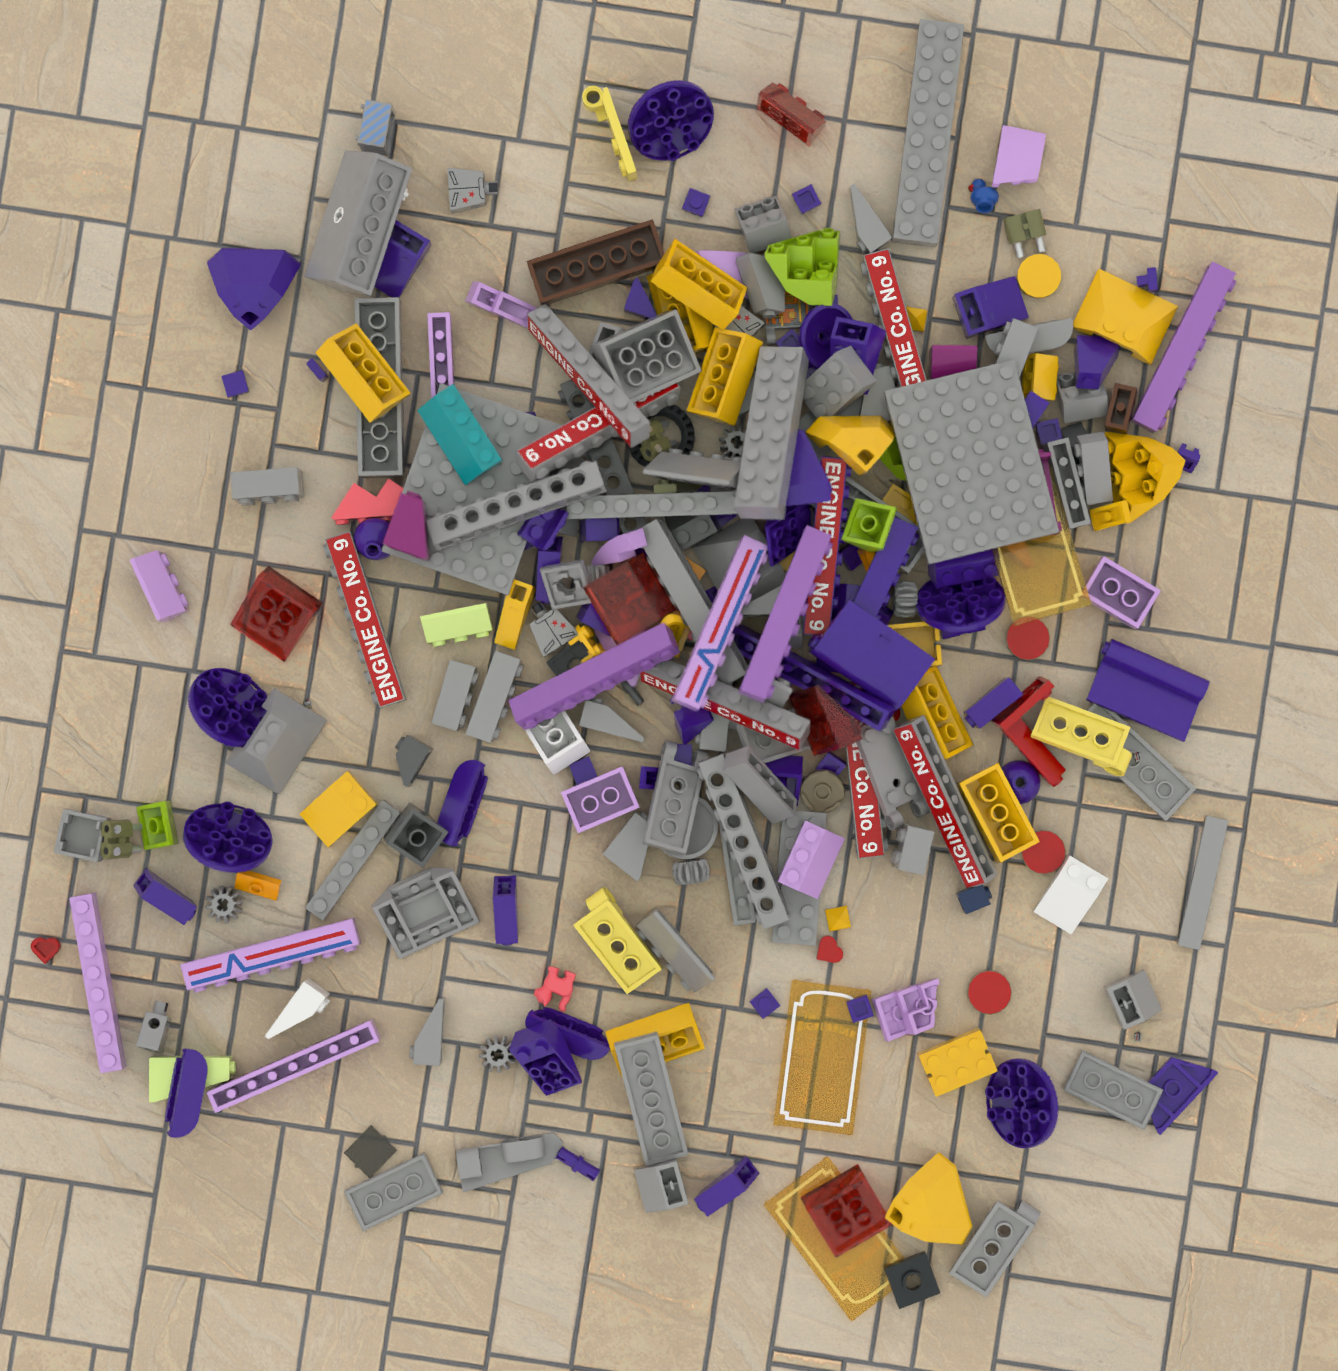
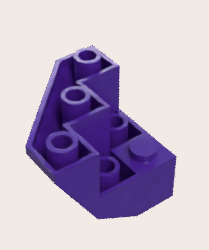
M221 248L207 261L218 296L232 315L249 330H252L263 321L282 299L301 266V263L286 250Z
M798 429L786 506L831 501V483L804 430Z

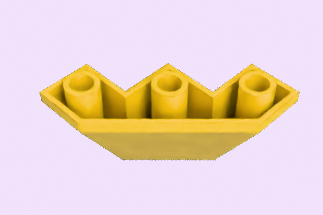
M881 415L820 416L805 432L819 448L828 445L859 476L871 468L895 437L893 427Z
M1105 432L1104 434L1108 440L1112 502L1127 500L1133 522L1166 498L1181 477L1185 459L1172 447L1149 437Z
M940 1152L937 1153L906 1182L892 1201L884 1218L900 1231L925 1242L964 1244L972 1228V1223L956 1165Z

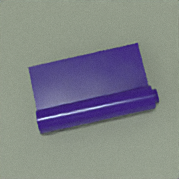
M848 599L825 633L818 636L814 635L808 643V647H810L809 653L872 696L896 708L895 711L902 706L935 661V658L850 599Z
M1111 639L1109 642L1105 641L1100 652L1104 655L1086 700L1185 742L1199 702L1203 699L1210 681L1114 639Z

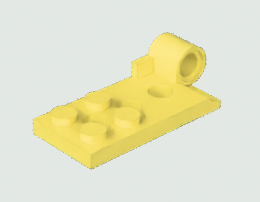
M598 86L587 87L582 93L583 105L588 111L596 113L598 122L608 121L614 138L611 139L615 156L619 155L621 159L618 162L622 177L627 176L628 182L637 179L636 168L608 87L603 88V91ZM596 94L600 99L597 103L592 104L588 102V96Z
M1052 697L1045 699L1031 738L1092 760L1094 765L1102 767L1108 773L1120 777L1125 775L1132 757L1131 752L1123 748L1131 727ZM1056 720H1062L1065 722L1066 727L1057 729L1053 723ZM1079 727L1084 728L1087 735L1079 737L1075 734L1074 730ZM1103 735L1107 738L1108 743L1100 745L1096 742L1095 738Z
M602 887L585 900L591 912L575 922L573 926L626 994L662 970L663 966L624 918L623 911L616 904L614 896L606 887ZM600 924L609 925L611 931L607 934L601 933L598 928ZM620 941L623 943L624 949L616 951L613 949L612 943ZM633 958L637 961L638 966L636 968H629L626 966L625 961Z

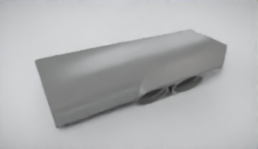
M551 1132L506 1139L499 1144L456 1150L462 1191L467 1192L551 1164L563 1141Z

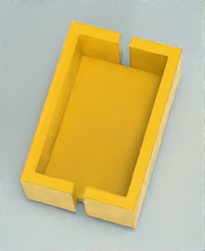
M925 622L887 625L934 657L935 661L931 666L942 665L941 645L934 646L935 641H940L939 629Z
M979 1028L917 1053L924 1072L929 1074L927 1079L936 1097L997 1072L992 1056L986 1050L988 1047Z

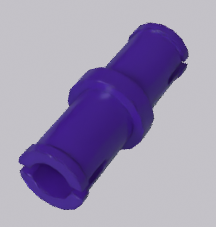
M563 1146L555 1159L571 1167V1171L579 1172L592 1182L600 1172L599 1168L585 1161L583 1156H577Z

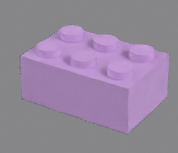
M1103 556L1100 557L1081 589L1082 596L1079 597L1135 630L1140 627L1161 590Z
M623 766L561 792L578 833L640 808Z

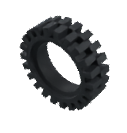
M677 405L664 407L656 415L647 417L649 420L653 417L664 416L673 420L681 431V442L677 449L682 450V454L690 455L694 445V427L684 410L682 411ZM641 443L632 448L627 444L631 456L638 464L646 467L651 462L644 459L639 449L642 447Z

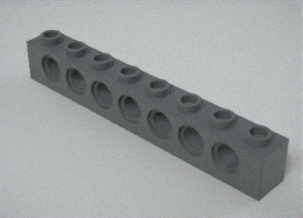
M572 380L560 384L561 390L558 391L562 403L567 402L570 410L566 413L570 421L595 407ZM575 397H583L585 404L582 407H575L572 404ZM611 438L604 441L599 448H591L584 453L587 461H596L597 465L602 457H608L611 460V465L608 468H601L598 465L599 470L604 473L602 479L607 491L601 495L635 494ZM611 477H616L620 481L619 486L615 489L607 486V481ZM629 517L637 521V526L632 530L624 526L627 518H619V526L622 531L619 534L622 535L644 527L648 524L646 518Z

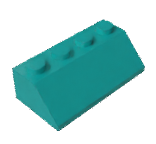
M454 384L436 394L417 410L465 486L503 462Z

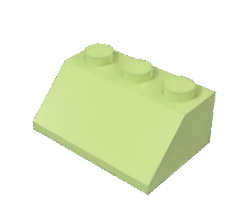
M486 603L420 616L426 641L428 644L432 643L433 647L446 645V640L454 639L455 643L467 641V636L476 635V638L487 637L489 632L494 631L489 605Z

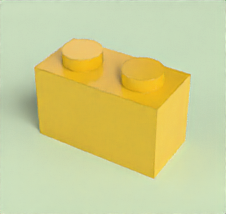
M1039 353L1028 354L1022 375L1024 399L1032 391L1046 401H1055L1057 373L1059 371L1058 356Z

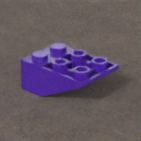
M395 220L374 287L392 298H400L432 245L430 240Z
M1015 276L955 293L952 297L966 339L1004 327L1007 321L1011 322L1012 318L1019 321L1029 318Z
M836 317L830 337V357L837 351L852 346L873 375L886 331L872 323Z
M809 504L786 506L784 520H767L765 530L771 567L796 551L805 527L807 525L812 527Z
M551 1019L515 1032L509 1051L546 1096L582 1083L566 1040Z

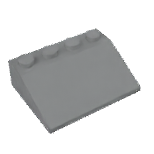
M677 309L661 313L591 345L598 364L633 403L702 371Z
M669 448V452L661 451L644 468L643 474L663 480L737 490L742 458L732 457V461L724 460V456L711 454V458L703 457V453L690 451V455L682 454V450Z
M657 907L636 924L639 928L636 931L644 941L648 939L653 944L651 950L658 958L663 956L668 963L665 966L673 975L676 972L680 975L682 980L679 982L687 991L692 989L695 993L715 979V974Z

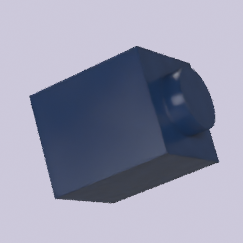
M979 885L956 892L964 914H969L991 904L989 899L992 898L988 886Z

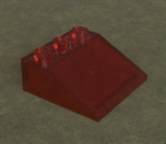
M772 82L758 94L757 109L810 147L825 127L824 115L815 109L811 111L806 107L807 103L800 97H792L788 94L789 90L780 83L776 85Z
M643 553L583 587L616 645L676 611L675 606L671 603L668 594L660 584L658 577Z
M268 566L256 578L230 625L285 662L315 619L323 602Z
M819 685L790 694L789 698L796 715L810 720V733L807 741L813 756L841 749L863 739L861 728L855 722V719Z
M858 1164L800 1197L835 1258L893 1225L884 1218L886 1211Z

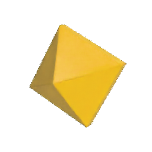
M906 307L912 330L924 332L927 310Z
M847 905L825 910L829 932L851 927Z

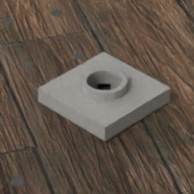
M583 559L540 568L552 610L594 603L595 596ZM572 577L576 587L573 589L566 588L562 584V578Z

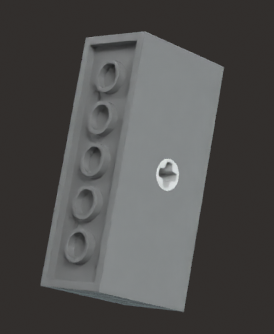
M345 150L304 277L342 292L372 295L401 202L409 195L406 186L412 168L378 153Z

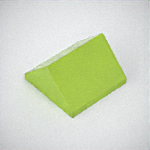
M855 498L842 540L870 553L883 550L897 508Z
M170 800L136 807L139 823L143 826L141 835L144 850L179 844Z

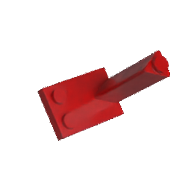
M1039 676L1022 691L1023 695L994 717L991 722L1004 733L1026 760L1038 771L1041 777L1048 784L1055 787L1063 780L1061 775L1066 769L1041 741L1031 738V729L1021 719L1039 700L1047 699L1052 694L1051 690L1055 687L1050 680Z

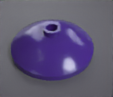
M818 305L810 310L801 324L799 333L800 347L804 348L809 364L815 368H820L830 358V337L836 317L853 320L850 313L840 305Z

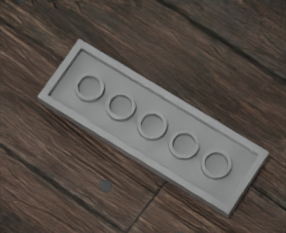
M1094 703L1086 710L1129 726L1116 713ZM1079 727L1074 730L1075 734L1079 737L1087 735L1084 728ZM1130 728L1123 748L1131 752L1132 757L1125 775L1117 777L1164 821H1167L1196 788ZM1103 735L1095 738L1096 742L1100 745L1108 743L1107 738ZM1134 753H1141V761H1135Z
M796 811L795 817L781 821L777 879L804 820L825 829L827 813ZM778 882L791 918L788 921L773 926L771 942L816 946L820 895L816 899Z
M653 1032L615 1042L614 1046L645 1165L649 1166L689 1155L658 1033Z

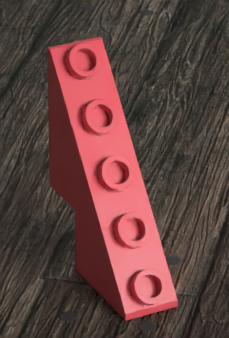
M388 478L377 497L353 483L331 518L335 520L336 525L349 524V520H358V523H361L371 518H380L387 522L391 521L403 487Z

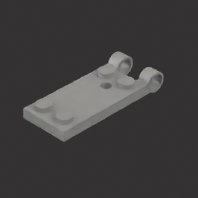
M893 715L887 727L881 731L867 724L852 729L884 815L885 823L892 831L904 825L902 815L896 810V807L910 801L912 812L918 818L930 813L929 807L922 796L917 781L893 732V728L896 727ZM894 779L898 780L897 787L893 785Z
M665 740L661 748V760L642 844L685 855L702 784L697 768L700 767L698 763L708 759V752L696 749L692 757V766L674 761L677 743ZM675 782L681 784L680 790L675 789Z

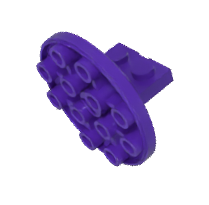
M675 80L656 85L637 100L630 112L628 119L630 140L642 155L653 160L674 161L697 150L708 136L714 120L712 102L701 87L688 81ZM688 149V150L685 151L684 153H681V154H680V152H681L682 150Z
M994 577L936 588L933 582L929 580L917 593L916 608L918 615L925 623L939 629L943 639L986 630L985 626L996 620L1005 607L1004 589Z
M213 668L204 671L194 680L188 692L189 709L197 725L208 736L226 746L244 747L267 712L262 707L267 699L266 692L249 675L231 669Z
M231 802L206 805L195 810L187 818L183 829V841L188 852L203 865L223 872L237 873L254 869L268 858L272 848V833L266 822L253 809L237 806ZM234 808L242 809V815L234 812Z
M1011 1059L1000 1064L997 1067V1072L992 1073L988 1086L985 1089L987 1117L1001 1138L1010 1145L1018 1148L1039 1146L1051 1136L1058 1118V1098L1050 1076L1038 1064L1028 1059ZM990 1099H992V1108L990 1107Z

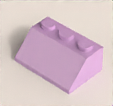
M156 550L129 560L157 621L166 622L188 612L186 607L189 605L184 593L180 594L177 588L180 585L175 573H170L168 566L171 564L165 553L162 554L161 551Z
M804 820L777 881L818 899L845 838Z

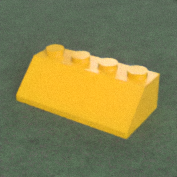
M674 239L656 266L650 281L722 330L738 315L748 288L677 239Z
M653 273L646 276L657 315L677 309L694 353L706 351L714 331L712 323L650 282Z
M357 323L328 338L315 352L370 423L386 414L411 394Z
M715 327L687 412L719 423L735 426L763 342L746 333L722 330Z
M933 666L929 668L902 704V708L908 720L921 715L925 716L944 759H948L973 746V743L938 667Z
M999 763L956 783L966 807L996 863H1001L1040 842Z
M689 1003L678 1005L666 1011L658 1012L643 1019L605 1031L611 1053L621 1077L622 1073L614 1046L615 1042L657 1032L665 1063L705 1049Z

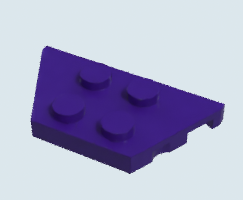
M1170 1057L1147 1081L1163 1089L1151 1115L1154 1127L1159 1135L1170 1126L1218 1072L1214 1069Z

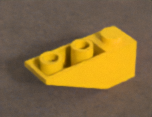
M514 579L509 595H506L494 643L513 650L516 649L536 593V587Z

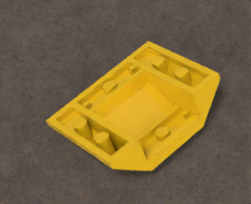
M1098 269L1073 321V329L1087 336H1092L1093 333L1132 351L1131 357L1151 365L1178 306Z

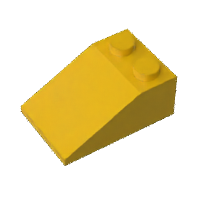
M347 771L299 815L329 848L373 810L378 803L350 771Z

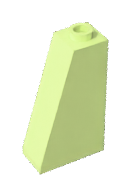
M151 1056L149 1058V1102L168 1098L176 1058H181V1056ZM203 1056L208 1067L205 1087L228 1081L232 1078V1075L236 1074V1061H232V1056Z

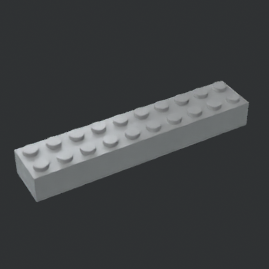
M920 19L918 24L892 234L893 243L934 248L938 243L964 24Z

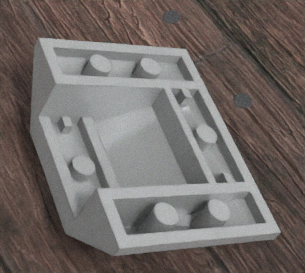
M742 518L693 547L717 590H719L739 540L743 535L767 545V541L753 519ZM769 556L765 565L761 564L758 572L761 575L757 584H752L749 593H752L749 602L781 586L786 574L780 563L771 567Z
M273 688L262 705L267 710L266 714L245 746L235 747L225 763L275 793L280 794L327 720Z
M429 867L390 885L372 905V909L399 959L480 922L453 868Z

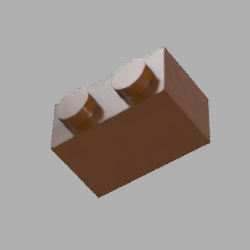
M1115 383L1104 425L1106 431L1128 434L1138 393L1137 387Z

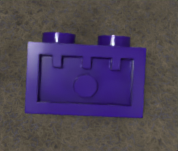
M556 509L527 519L517 535L536 549L547 551L553 545L558 531L564 527L569 513L565 510Z

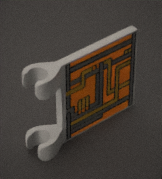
M785 290V312L777 314L775 318H765L767 345H775V329L801 328L805 316L809 313V304Z

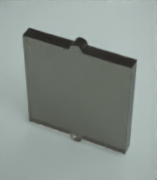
M370 1125L344 1154L355 1164V1168L361 1169L371 1178L397 1149L386 1140L385 1135L382 1136Z

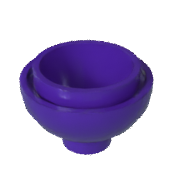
M377 518L361 522L354 533V543L357 551L370 560L388 558L390 554L382 552V548L390 523Z
M1014 760L1006 763L1001 769L1019 803L1025 804L1035 798L1040 789L1041 781L1038 771L1026 761ZM1018 778L1024 780V785L1021 787L1016 785Z

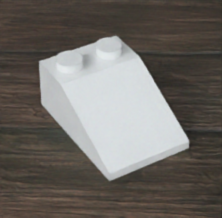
M566 711L557 714L552 719L538 723L534 728L525 730L553 775L591 752Z
M1066 855L1061 867L1057 870L1033 912L1072 934L1100 894L1108 878L1072 856Z
M311 979L305 980L265 1037L269 1039L313 1016L316 1012H323L330 1002L327 999L330 993Z

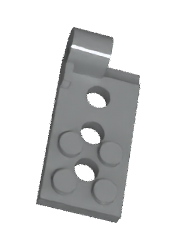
M1022 1199L1017 1203L1014 1210L997 1200L949 1270V1274L987 1297L1034 1228L1041 1211ZM1001 1225H1007L1011 1231L1007 1235H1001L998 1232V1228ZM989 1243H995L998 1246V1251L989 1253L985 1248ZM977 1261H982L986 1264V1268L983 1271H977L973 1266Z

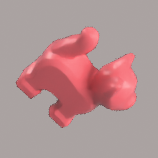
M549 966L548 975L543 985L535 989L534 996L544 1006L551 1001L552 993L562 996L559 1010L564 1012L572 996L573 982L575 981L576 974L565 970V977L560 978L558 977L560 968Z

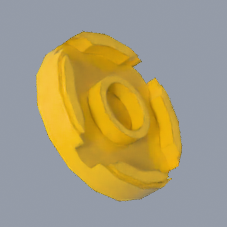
M1034 254L1027 257L1020 264L1017 271L1019 288L1027 296L1033 298L1050 296L1057 290L1061 282V270L1058 263L1052 257L1045 254Z

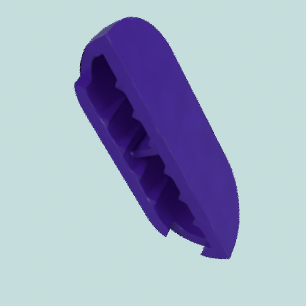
M477 760L465 761L456 769L438 818V823L448 831L443 842L450 846H457L463 836L467 837L469 835L487 785L488 777L484 774L485 764Z
M543 1007V1010H531L527 1014L525 1020L526 1028L551 1019L563 1034L568 1048L573 1055L587 1060H597L606 1056L610 1049L606 1037L602 1034L603 1030L597 1026L548 1007Z
M183 1049V1055L181 1058L177 1057L174 1064L165 1113V1121L169 1122L170 1128L167 1134L172 1138L188 1135L196 1127L199 1120L208 1067L203 1055L193 1049Z

